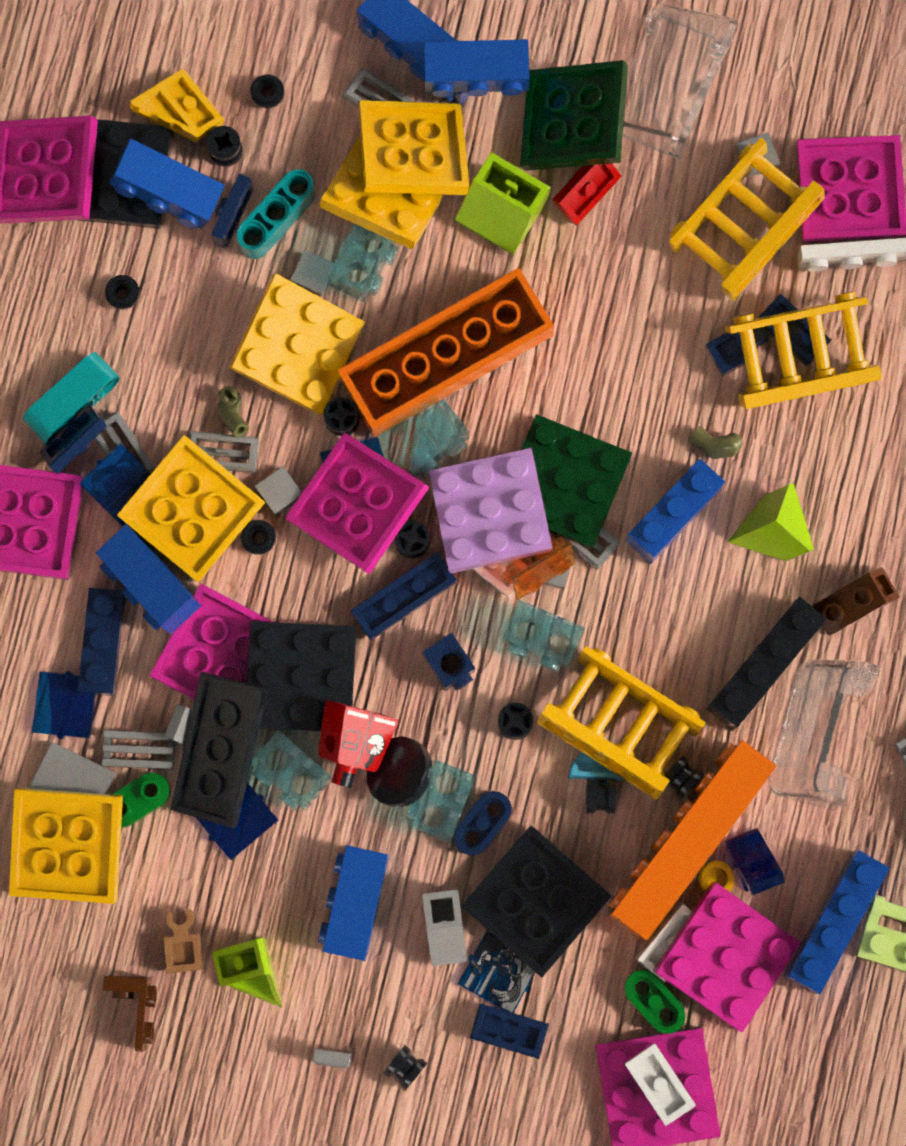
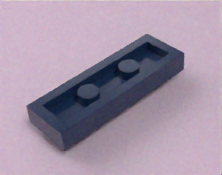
M436 552L350 611L371 641L456 584L457 579L453 573L450 574L448 566L439 553Z
M89 588L78 692L80 694L115 696L125 596L121 590Z

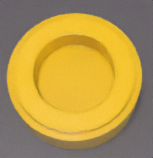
M712 861L705 864L698 874V883L701 890L705 893L713 881L730 892L735 881L731 867L722 861Z

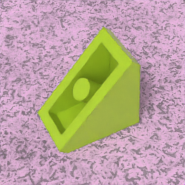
M788 484L764 495L728 540V543L783 561H789L813 551L814 547L794 484Z
M258 938L212 951L220 987L228 986L283 1008L266 938Z

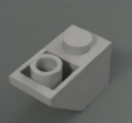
M458 889L422 894L432 966L467 962Z

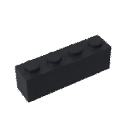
M799 596L708 705L706 710L734 731L827 618Z

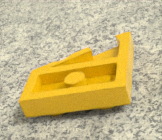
M184 69L179 70L130 101V109L133 112L195 143L208 136L212 129L224 124L223 117Z

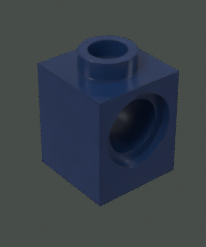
M452 633L422 652L424 659L446 691L452 687L455 691H458L473 681L471 674L475 672V667ZM448 656H454L461 662V668L454 674L445 673L441 669L442 660Z

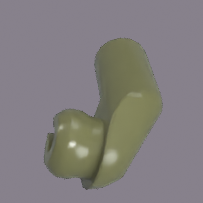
M225 386L219 392L218 416L235 437H242L249 429L248 424L241 417L242 397L233 386Z
M701 426L688 438L712 459L733 457L739 453L743 445L742 438L736 433L713 438Z

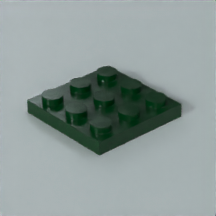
M620 60L529 70V91H526L520 166L525 171L621 163L628 65L626 62Z
M536 414L521 450L531 448L533 451L549 533L566 537L593 550L633 453Z

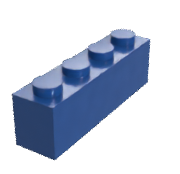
M365 0L357 9L358 27L369 38L373 39L376 37L384 43V49L396 60L402 58L410 65L411 72L422 81H425L424 42L457 41L408 0ZM467 92L453 93L452 96L442 98L447 102L453 100L455 103L462 105L470 95Z
M860 850L851 852L783 976L814 994H821L890 867Z

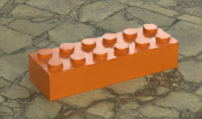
M517 268L337 371L342 385L375 438L553 337L554 324L520 268Z
M741 740L736 745L730 742L714 761L719 766L714 774L708 771L693 789L698 794L692 803L687 800L681 805L672 817L676 825L671 831L665 829L660 833L650 847L655 853L649 861L646 858L641 859L629 876L634 879L628 889H625L623 886L620 887L607 904L613 908L608 915L641 941H647L777 767L776 764L744 740Z

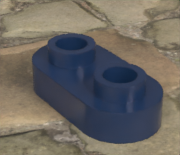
M491 791L482 795L455 830L454 841L460 852L469 856L481 854L509 820L512 811L511 803L504 794ZM492 803L498 804L501 809L500 814L495 817L490 816L487 813L488 805ZM470 831L476 832L479 836L478 842L474 845H470L465 841V835Z

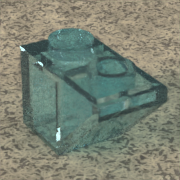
M445 399L416 419L409 461V474L415 478L420 474L423 478L430 475V470L437 469L440 466L438 463L440 459L447 454L453 457L468 445L466 440L469 439V431Z

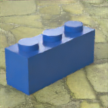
M528 39L424 42L426 93H432L436 97H449L453 93L467 92L470 96L478 97L484 96L488 92H502L504 95L515 96L521 94L522 91H529Z
M130 139L125 145L108 184L115 187V191L127 198H134L135 196L147 202L146 205L151 210L162 214L167 212L178 217L179 223L192 229L197 227L202 229L210 221L225 186L133 139Z
M699 458L628 533L626 542L652 564L722 490L725 481Z
M127 524L95 552L103 561L99 566L101 570L113 582L117 578L125 586L121 590L123 595L134 606L138 603L143 606L146 612L142 616L156 631L162 627L172 634L202 606L141 536Z
M347 845L345 853L338 852L334 873L340 874L337 888L330 887L326 908L332 909L329 923L322 922L318 943L324 944L322 952L366 961L388 865V854Z

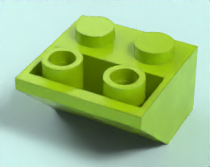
M491 152L474 178L455 221L514 256L548 202L550 186Z

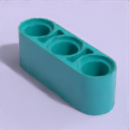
M300 169L288 172L239 226L236 236L240 249L246 257L258 259L266 255L315 199V189L312 177L308 172ZM295 184H304L308 187L306 192L301 195H295L290 192ZM277 208L285 211L284 216L279 220H271L267 217L273 209ZM255 233L262 236V240L257 245L252 246L245 243V239L250 234Z
M93 352L81 360L25 412L22 420L47 445L87 405L90 404L94 407L117 385L120 376L97 352Z

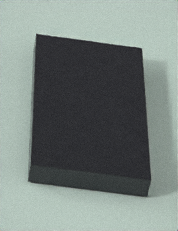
M200 672L170 810L229 828L238 827L268 692L267 688L209 672Z

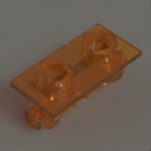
M552 537V552L534 555L537 559L534 563L529 557H525L505 567L506 571L502 573V577L508 585L513 584L517 600L527 594L536 592L541 585L557 575L564 574L575 564L570 541L566 543L562 537L557 539Z

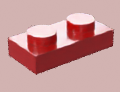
M613 163L582 166L552 200L566 219L577 226L622 176Z

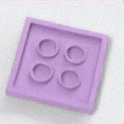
M531 448L429 470L450 574L553 551Z

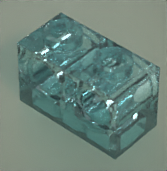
M354 224L327 276L329 285L366 303L370 294L375 296L379 291L384 279L380 274L385 264L391 265L399 247L396 246V242ZM370 240H377L382 244V247L376 252H368L363 248L365 243ZM354 270H362L367 274L366 278L361 282H353L348 276Z
M519 600L503 637V643L508 645L507 651L522 658H526L527 654L533 655L541 659L539 662L541 666L559 672L560 667L565 670L568 669L585 627ZM522 623H529L534 626L536 635L530 640H523L516 634L517 626ZM553 637H562L568 643V650L562 654H555L549 649L548 642Z
M279 730L252 759V765L257 768L252 774L267 787L272 783L277 785L283 791L279 798L293 810H296L299 805L304 810H307L332 780V776ZM276 752L284 754L286 758L285 766L279 771L269 770L267 767L268 757ZM307 775L313 781L311 791L303 795L297 794L293 787L294 781L299 776Z
M436 760L432 769L429 768L428 777L431 779L428 788L420 800L411 804L406 818L412 820L410 824L411 829L450 844L475 782L476 775ZM447 774L455 778L457 786L453 792L443 794L436 788V781L442 775ZM429 808H438L444 815L442 823L437 827H429L423 822V814Z

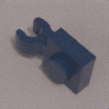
M765 327L753 329L757 348L768 341L769 334ZM739 332L725 333L706 344V349L722 376L745 364Z

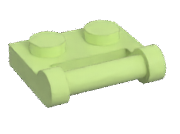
M875 894L869 907L855 956L906 972V933L878 925L881 915L906 922V907L887 902L885 897Z

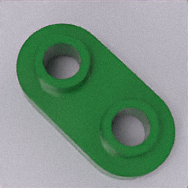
M147 773L112 794L123 795L122 803H125L127 806V812L122 816L121 828L132 826L168 802L171 788L166 778L157 773ZM150 784H155L158 788L157 794L153 797H148L145 793L146 787Z
M637 970L627 977L624 984L626 997L655 1030L664 1034H671L683 1026L685 1010L682 1004L654 973L647 970ZM639 981H645L649 986L648 992L644 995H639L636 992L635 987ZM664 1008H669L673 1013V1017L669 1022H663L660 1019V1012Z

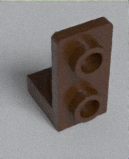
M883 567L868 572L813 605V608L827 618L822 626L828 635H833L874 610L888 605L900 597Z
M104 976L103 990L113 991L112 998L134 999V992H139L135 1051H146L147 1044H152L154 1039V1022H149L150 1007L155 1008L157 986H151L152 978Z

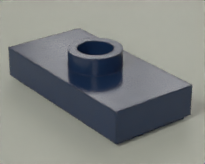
M238 175L228 198L223 197L217 208L216 216L219 218L211 236L214 244L224 249L228 247L254 190L252 182L247 176Z
M779 294L758 318L798 309L782 294ZM806 317L788 321L787 326L793 355L807 367L815 357ZM773 325L765 326L766 331L775 338ZM825 334L826 345H828L831 339Z
M89 404L40 453L49 468L58 474L77 455L84 453L89 447L90 442L107 425L99 413Z
M480 1003L470 1038L539 1059L549 1024Z

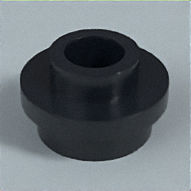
M266 74L259 76L253 81L250 93L252 100L257 106L270 109L282 102L285 90L279 78ZM270 88L274 93L270 97H264L262 91Z
M118 275L107 283L105 296L112 307L125 310L137 303L140 289L137 282L130 276ZM122 288L129 290V294L125 298L117 297V292Z
M253 520L242 530L241 542L249 553L263 555L269 552L275 545L276 533L268 522ZM257 532L265 534V540L260 544L252 541L253 535Z

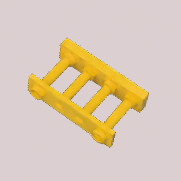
M762 138L755 144L749 143L742 150L738 157L739 163L686 222L680 221L670 233L671 239L669 244L671 250L677 254L686 245L722 275L721 280L724 281L721 284L722 291L732 301L739 296L825 199L824 188L814 180L807 188L804 185L800 187L766 160L763 156L768 152L767 144ZM753 168L757 169L791 197L790 202L793 204L784 214L781 211L775 212L740 183ZM730 193L768 223L767 228L770 230L761 240L758 237L752 238L717 209ZM707 219L745 249L744 254L747 256L738 266L735 263L732 265L695 235Z
M852 291L835 295V302L756 319H754L753 313L733 317L734 323L724 325L725 331L731 334L739 332L749 385L746 386L747 391L738 393L740 407L750 409L882 380L880 366L869 365L868 360H864L855 307L868 304L867 297H856V292ZM841 310L851 363H848L847 370L835 372V368L830 366L821 314ZM807 317L817 370L814 371L815 377L801 379V375L796 373L787 322ZM773 325L783 377L780 378L781 384L767 387V382H763L753 329Z
M585 646L577 660L585 668L561 705L554 706L548 703L541 713L537 724L657 800L670 781L664 777L663 769L685 734L688 732L696 737L706 722L701 720L700 714L691 707L685 705L681 707L610 661L611 658L602 650L597 648L590 649ZM598 674L614 684L615 687L591 724L583 725L573 718L572 712ZM628 693L645 704L622 742L614 745L603 738V730ZM656 713H659L675 725L651 763L644 764L633 757L634 753L632 751Z

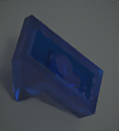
M758 828L725 840L734 867L746 892L750 891L753 896L785 883L783 872Z

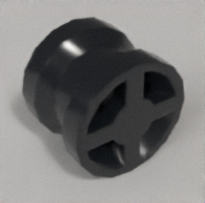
M218 126L211 130L207 136L206 143L213 162L223 167L236 164L243 153L242 143L237 131L229 126Z
M341 397L332 399L327 403L324 409L327 429L339 437L344 432L348 435L354 433L359 425L356 405L351 400Z
M415 520L406 521L394 538L396 549L406 558L415 559L421 557L429 547V534L426 527Z
M510 703L504 706L498 717V728L501 734L511 740H521L530 733L533 725V715L530 709L520 703Z
M684 755L664 775V777L670 780L667 785L675 790V796L679 800L704 776L700 770H694L689 766V760Z
M587 778L586 814H594L597 810H603L607 814H615L616 779L597 782L594 778Z
M404 1045L383 1074L388 1078L394 1077L399 1081V1087L406 1091L426 1066L427 1062L422 1058L416 1059L411 1055V1049Z

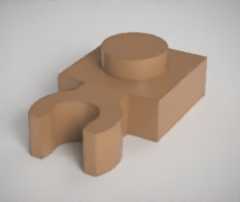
M192 909L186 910L187 919L182 925L175 922L173 911L167 912L166 922L174 934L173 937L163 938L167 974L204 970L201 934L190 935V928L195 921Z

